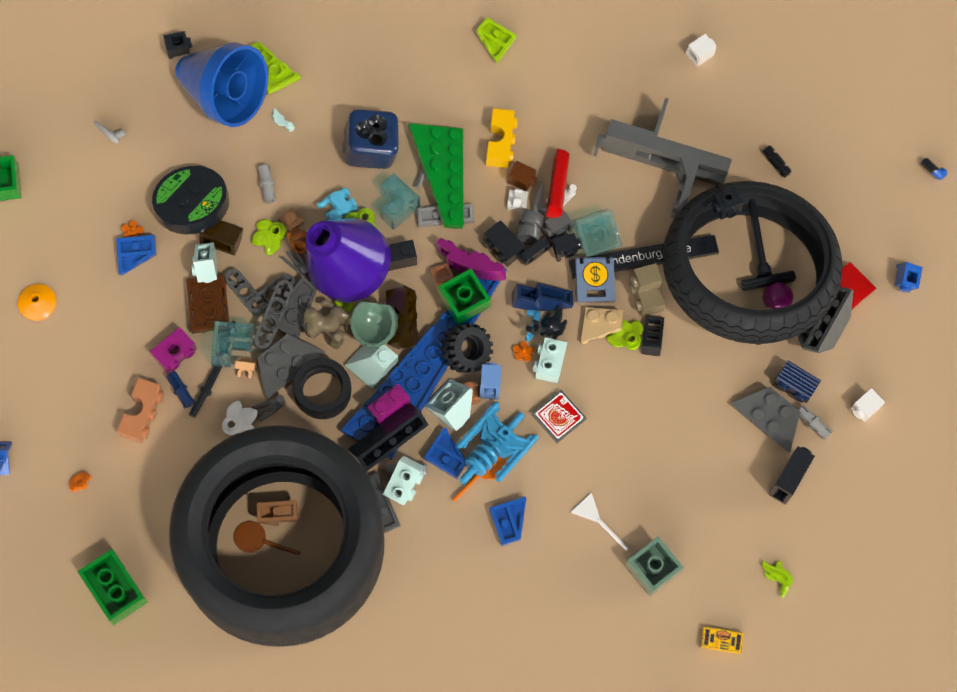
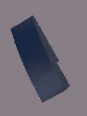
M537 283L535 288L517 284L512 292L513 308L551 311L555 310L557 306L562 309L574 306L573 291Z

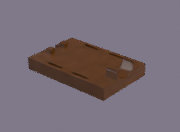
M217 275V280L210 283L198 282L197 278L186 279L192 334L203 332L205 334L208 331L219 332V330L230 329L225 275Z

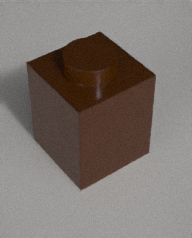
M516 160L508 175V184L523 191H528L537 182L536 169Z

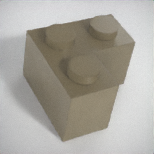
M657 263L634 269L631 283H629L630 292L636 298L635 307L637 311H640L642 317L662 312L666 305L660 289L662 278Z

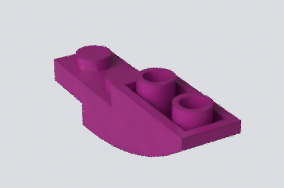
M443 238L436 242L439 252L446 256L450 268L460 273L472 268L477 278L483 280L503 281L507 278L504 266L499 262L491 261L486 254H480L474 250L470 255L466 250L457 248L452 241H446Z

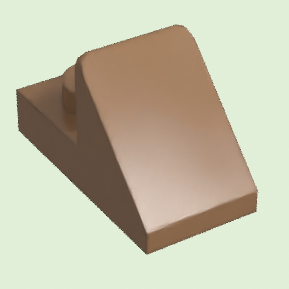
M297 500L257 503V523L279 526V523L298 521Z

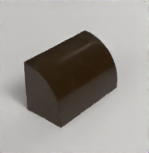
M220 221L214 227L199 233L200 244L214 242L216 250L235 256L242 239L243 228Z

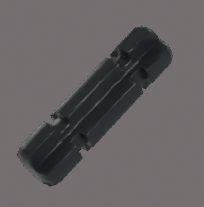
M771 145L767 146L763 150L765 156L769 157V161L777 170H780L779 173L782 177L789 176L792 170L788 165H785L786 163L780 155L774 152L775 149Z

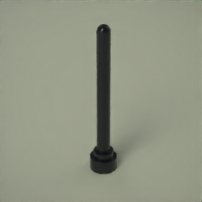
M750 199L748 204L759 261L756 272L757 277L772 274V269L769 263L766 262L756 201Z

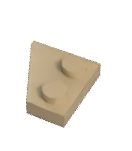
M586 307L581 343L587 344L589 340L600 339L610 333L614 334L622 331L624 311Z

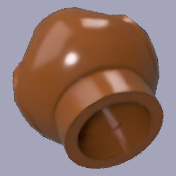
M295 227L287 234L289 244L297 253H305L307 232Z

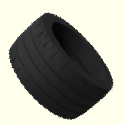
M315 358L309 360L298 369L293 380L292 388L296 404L309 417L320 420L336 417V415L345 410L350 401L352 393L350 377L344 367L332 359ZM319 373L332 374L341 383V393L337 399L329 404H313L305 398L303 393V387L307 379Z

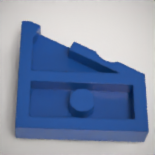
M444 427L424 456V460L453 478L458 479L466 467V458L457 448L456 442L449 435L447 428Z
M526 497L489 508L501 546L521 541Z

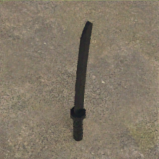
M232 321L216 363L204 387L200 388V396L189 412V415L193 418L197 416L207 396L212 394L211 389L223 367L237 333L235 321Z

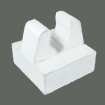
M510 189L507 209L526 210L528 191Z

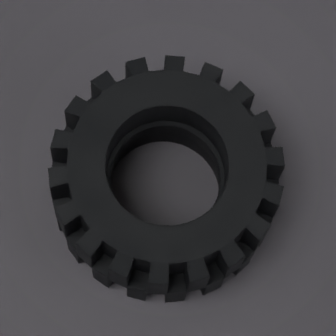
M477 324L455 325V327L449 328V331L443 334L445 338H442L440 343H443L442 347H440V351L443 352L441 358L446 360L444 363L446 366H450L449 369L456 370V372L479 371L482 368V364L490 362L491 357L489 355L493 354L491 349L493 343L489 341L490 335L485 334L486 330L480 328V325ZM465 338L471 344V353L468 358L463 355L461 349Z

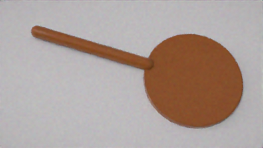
M244 522L237 527L234 533V542L243 552H256L264 544L300 555V551L267 541L264 528L257 522Z

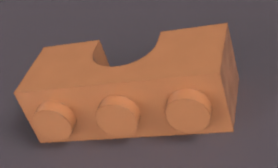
M138 378L131 396L135 402L143 405V409L134 416L124 414L117 433L122 438L142 444L143 440L147 439L149 435V425L156 418V408L158 403L162 402L164 392L161 385Z

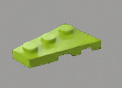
M259 41L250 45L259 50L266 61L268 68V95L301 79L298 73L293 72L286 63L276 58L275 54Z

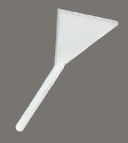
M592 492L570 512L598 522L626 551L629 550L621 539L600 519Z

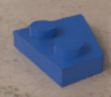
M155 235L116 238L119 275L128 273L157 255Z

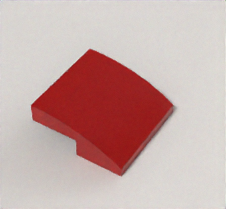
M851 262L842 268L840 287L853 290V310L877 288Z

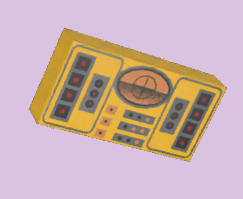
M703 627L700 648L741 654L744 633Z

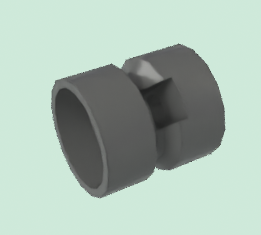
M532 210L522 211L516 237L523 243L535 244L540 240V228L543 226L544 216Z

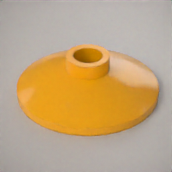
M43 284L28 286L21 292L18 298V308L21 314L30 320L47 318L56 307L55 293L51 288ZM36 297L39 298L37 302L32 301Z

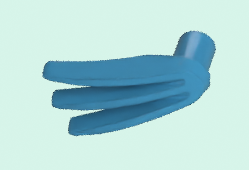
M527 311V315L533 317V320L535 319L540 322V311ZM528 333L526 341H530L534 335Z

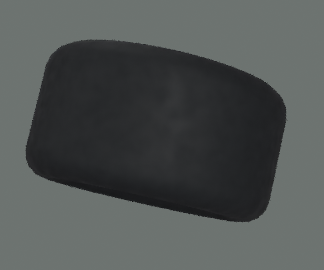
M278 425L264 426L246 430L223 440L204 454L189 471L178 490L170 517L169 541L172 560L176 572L191 598L204 615L217 627L240 640L257 645L273 647L295 646L320 639L334 632L350 620L364 605L375 587L382 568L385 546L384 527L379 498L371 479L361 464L341 445L328 437L304 428ZM294 482L309 486L322 493L333 503L344 522L342 544L330 568L311 585L301 590L281 595L255 593L240 587L222 572L218 562L217 540L221 524L230 508L243 495L265 484Z

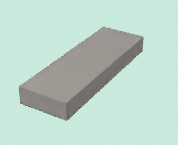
M473 203L464 204V224L474 223ZM437 206L417 208L418 227L443 226Z

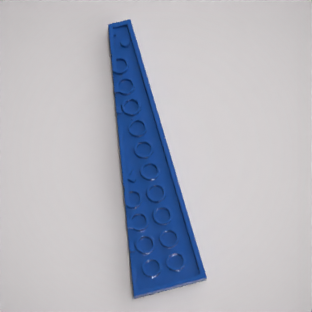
M478 279L490 298L501 282ZM448 310L406 355L399 366L392 371L387 380L377 388V391L364 403V406L341 429V433L358 442L377 428L378 425L369 415L368 405L384 396V393L387 394V391L393 389V386H396V384H399L408 394L412 405L420 411L423 410L449 367L444 363L446 360L441 358L443 352L440 351V347H442L443 343H440L442 338H445L443 334L457 324ZM481 313L466 320L461 324L474 325L478 320L479 316L481 315ZM396 449L386 458L392 460L398 449Z

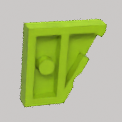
M487 17L477 29L478 37L497 64L517 38L516 34Z

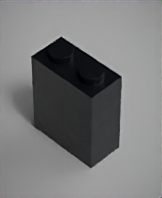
M797 446L768 495L786 505L795 493L815 455L811 454L812 452L809 449Z

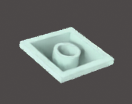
M385 344L380 347H367L363 345L344 366L370 389L374 390L399 362L398 355Z
M449 379L426 403L425 408L444 425L457 431L470 417L473 390L468 386Z

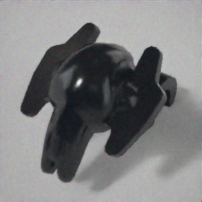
M557 306L554 316L551 317L552 313H548L541 322L535 319L532 320L533 327L527 325L526 331L533 335L540 332L542 336L545 333L547 336H553L552 339L556 340L558 336L563 334L567 325L566 319L561 322L563 309Z

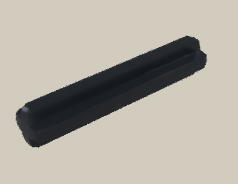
M792 270L744 279L741 281V288L745 291L766 287L774 283L793 282L796 279V274Z

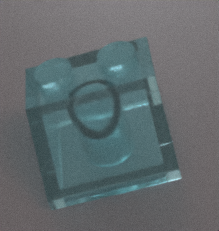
M604 209L572 220L577 238L580 239L586 257L622 246L612 210Z

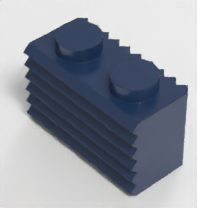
M788 360L774 384L777 385L776 387L780 391L791 393L798 402L807 403L821 380Z

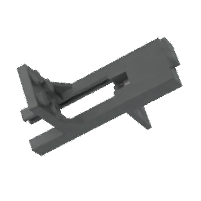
M665 98L654 132L611 119L606 136L602 134L598 136L593 156H597L599 147L602 146L604 152L676 173L680 188L671 214V218H675L682 207L687 204L694 179L716 186L724 184L732 159L658 137L669 100Z

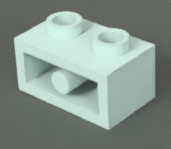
M214 242L195 245L194 256H192L193 276H197L198 282L210 283L217 280L218 260Z
M545 337L544 343L539 344L537 354H541L539 361L535 360L533 372H536L535 379L558 384L567 342Z
M403 456L399 460L383 495L402 505H405L408 500L412 501L416 494L414 488L416 484L421 483L425 475L422 473L424 466Z

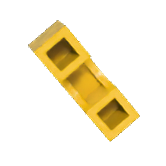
M493 108L490 133L499 134L503 139L498 142L489 141L486 166L508 168L509 162H513L514 151H510L511 145H515L516 134H512L513 129H517L518 118H514L515 111Z

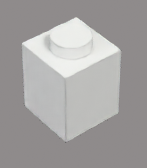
M704 34L688 45L686 54L698 67L714 56L716 44L713 39Z
M871 388L854 403L851 409L858 419H862L865 422L885 402Z

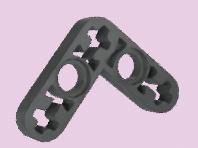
M230 269L225 274L227 285L249 312L256 316L266 311L270 302L267 293L274 291L279 281L288 280L289 282L291 281L293 287L296 285L292 275L284 274L258 293L239 270ZM230 276H237V280L240 284L237 286V283L234 280H231ZM285 285L283 288H281L282 293L280 294V298L283 299L284 293L286 291L289 292V290H287L288 286ZM243 288H248L251 292L248 296H242L240 291ZM261 297H264V300L267 302V304H265L264 301L262 302ZM253 304H260V309L254 308Z

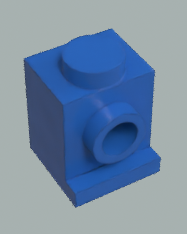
M908 262L897 264L896 268L898 270L894 286H898L899 291L906 293L919 289L923 267Z

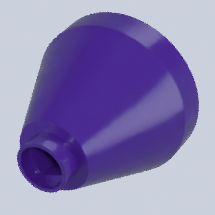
M358 218L325 220L315 223L307 232L306 254L308 275L313 285L328 298L342 303L356 302L375 292L385 280L390 268L391 251L384 235L371 223Z

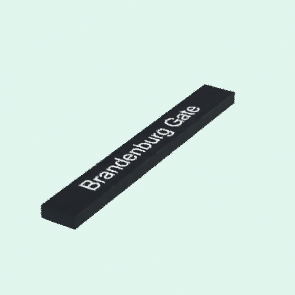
M715 235L690 239L687 243L688 258L694 259L717 255L719 250ZM664 244L589 257H606V263H609V257H613L614 272L625 271L655 263L657 265L663 264ZM580 258V264H583V258ZM571 259L568 263L573 280L576 279L575 259Z

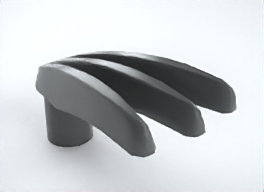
M294 249L293 251L300 263L289 251H286V253L296 266L284 256H281V259L301 276L308 275L306 264Z
M278 395L277 398L252 406L254 409L268 406L258 411L257 415L271 410L261 417L259 422L279 410L285 404V399L283 395Z

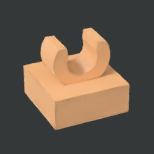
M239 357L235 361V368L239 369L238 377H241L242 371L246 370L249 373L248 378L251 379L253 371L258 365L257 359Z

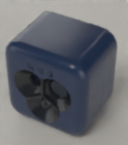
M363 109L351 111L344 129L343 153L346 164L352 167L390 168L399 149L398 117L396 114L389 111ZM379 135L382 141L376 144L371 140V137Z

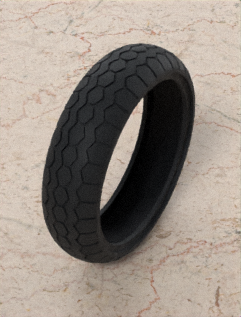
M737 181L720 184L703 191L691 199L677 213L664 241V275L669 290L677 304L687 316L702 328L722 338L740 343H775L793 338L814 326L830 309L837 296L842 278L843 265L840 246L826 218L801 196L769 183ZM735 187L744 201L741 212L736 215H750L748 202L750 199H754L756 201L758 217L768 219L785 227L804 244L811 255L816 271V286L806 297L790 306L779 309L753 310L722 300L702 284L691 267L687 253V243L700 228L714 220L720 219L713 212L711 206L714 195L717 192Z

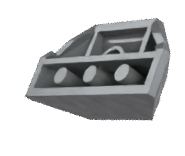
M839 287L837 296L826 314L814 326L798 335L802 349L822 353L835 347L851 318L852 289Z

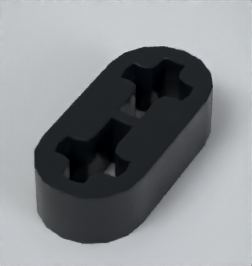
M544 237L526 249L519 256V259L527 266L546 253L553 244L547 237Z

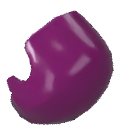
M783 283L769 285L762 295L764 305L772 309L790 306L794 298L791 288Z

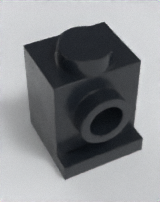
M185 31L163 35L169 60L176 56L190 54L189 48H193L190 37H186Z
M575 233L556 237L552 240V248L557 262L561 261V257H572L578 253L579 249H582L580 239H576Z

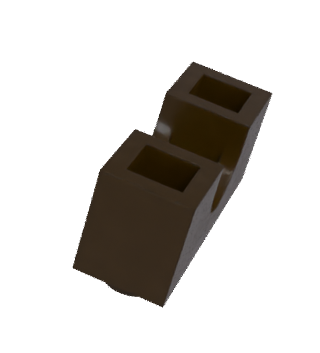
M405 285L386 290V305H391L395 313H399L396 333L388 342V345L397 349L418 344L417 296L415 290Z

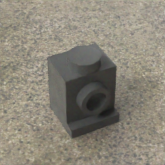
M563 210L560 217L545 220L543 231L547 238L553 239L565 235L567 231L571 233L574 224Z

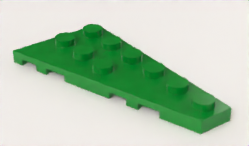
M409 123L408 129L412 134L414 146L417 148L425 177L430 184L431 193L435 198L443 227L463 229V128Z

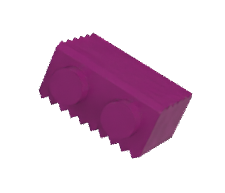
M396 384V386H393V389L387 391V394L384 393V396L368 405L369 415L379 426L409 404L410 397L399 384Z

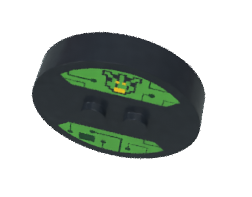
M186 166L168 173L156 185L152 195V205L161 225L171 232L185 235L201 233L214 227L225 216L230 202L229 193L223 178L216 171L203 166Z

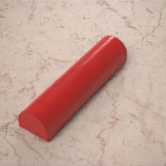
M563 149L556 151L553 160L546 217L558 218L563 212L570 154Z

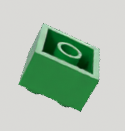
M472 268L438 286V295L457 325L490 308L491 299Z

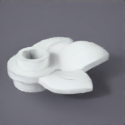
M235 401L226 411L227 418L222 422L223 431L227 435H235L249 429H254L251 424L255 421L258 411L254 408H243L240 401ZM233 422L235 423V426L233 428H229V423Z

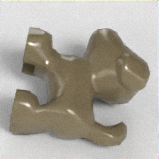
M325 299L320 304L321 306L328 307L330 310L329 314L323 316L314 307H308L304 311L302 326L306 331V335L310 338H316L322 332L331 336L330 344L337 350L343 344V337L346 335L340 329L341 325L346 326L345 328L350 334L353 333L351 330L352 314L347 313L341 306H335L330 300Z

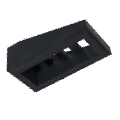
M645 316L641 354L660 356L664 317ZM648 324H657L660 326H650Z

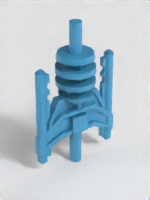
M494 402L456 444L457 448L461 449L463 447L465 449L468 442L473 440L472 437H476L482 430L480 437L482 444H478L465 460L468 469L459 478L462 484L465 485L474 474L478 476L486 474V471H489L496 464L497 457L503 459L511 456L506 462L507 465H503L502 470L495 474L497 476L496 481L501 482L526 452L530 450L539 439L538 435H530L525 439L518 437L512 432L525 417L523 413L518 412L510 423L505 426L496 415L500 410L499 402Z

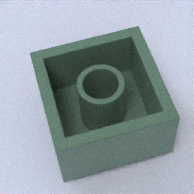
M659 536L629 558L625 564L650 596L681 573L684 568Z

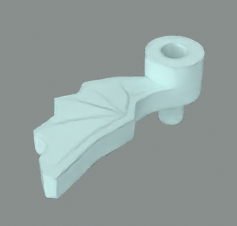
M274 108V114L272 115L274 123H277L278 126H286L289 132L294 131V124L286 121L284 116Z

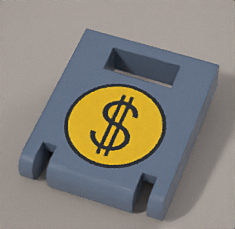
M575 257L577 303L615 302L614 258L609 257V263H606V257H583V264H580V258ZM605 290L604 297H587V291Z

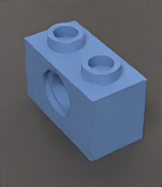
M489 362L482 364L480 398L499 400L502 366L497 363Z

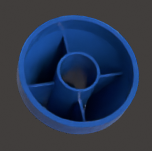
M232 42L189 54L178 61L175 69L177 79L203 112L212 121L228 127H238L250 121L260 109L266 96L268 87L266 61L259 50L242 43Z

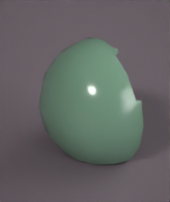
M362 301L356 306L351 317V330L354 337L360 344L367 347H380L388 343L394 337L398 327L397 315L391 305Z

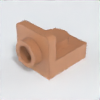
M448 263L430 268L437 292L439 285L454 278Z

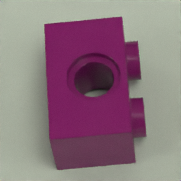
M179 327L155 346L150 353L154 360L168 374L170 371H175L183 360L191 358L197 348L191 338ZM173 349H179L177 354H170Z

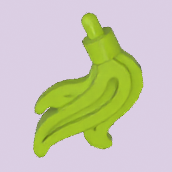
M763 561L761 565L766 572L764 573L765 577L771 581L780 582V596L783 598L793 583L792 575L782 567V561L777 562L775 567Z

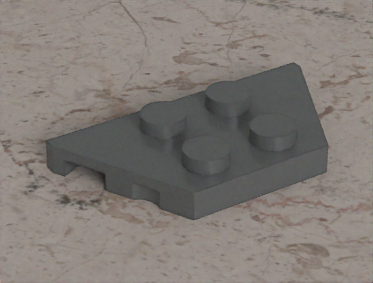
M286 334L257 357L265 398H270L291 381L303 364L309 360L321 357L325 353L324 350Z
M765 388L731 404L788 453L791 451L800 411L773 388Z

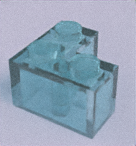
M393 173L380 185L381 195L389 201L380 209L381 219L395 230L420 207V197Z
M215 321L211 366L231 367L233 350L252 352L254 324Z

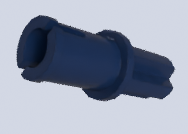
M177 372L169 373L167 379L174 389V395L178 396L184 409L191 407L195 401L187 390L188 386L183 384Z

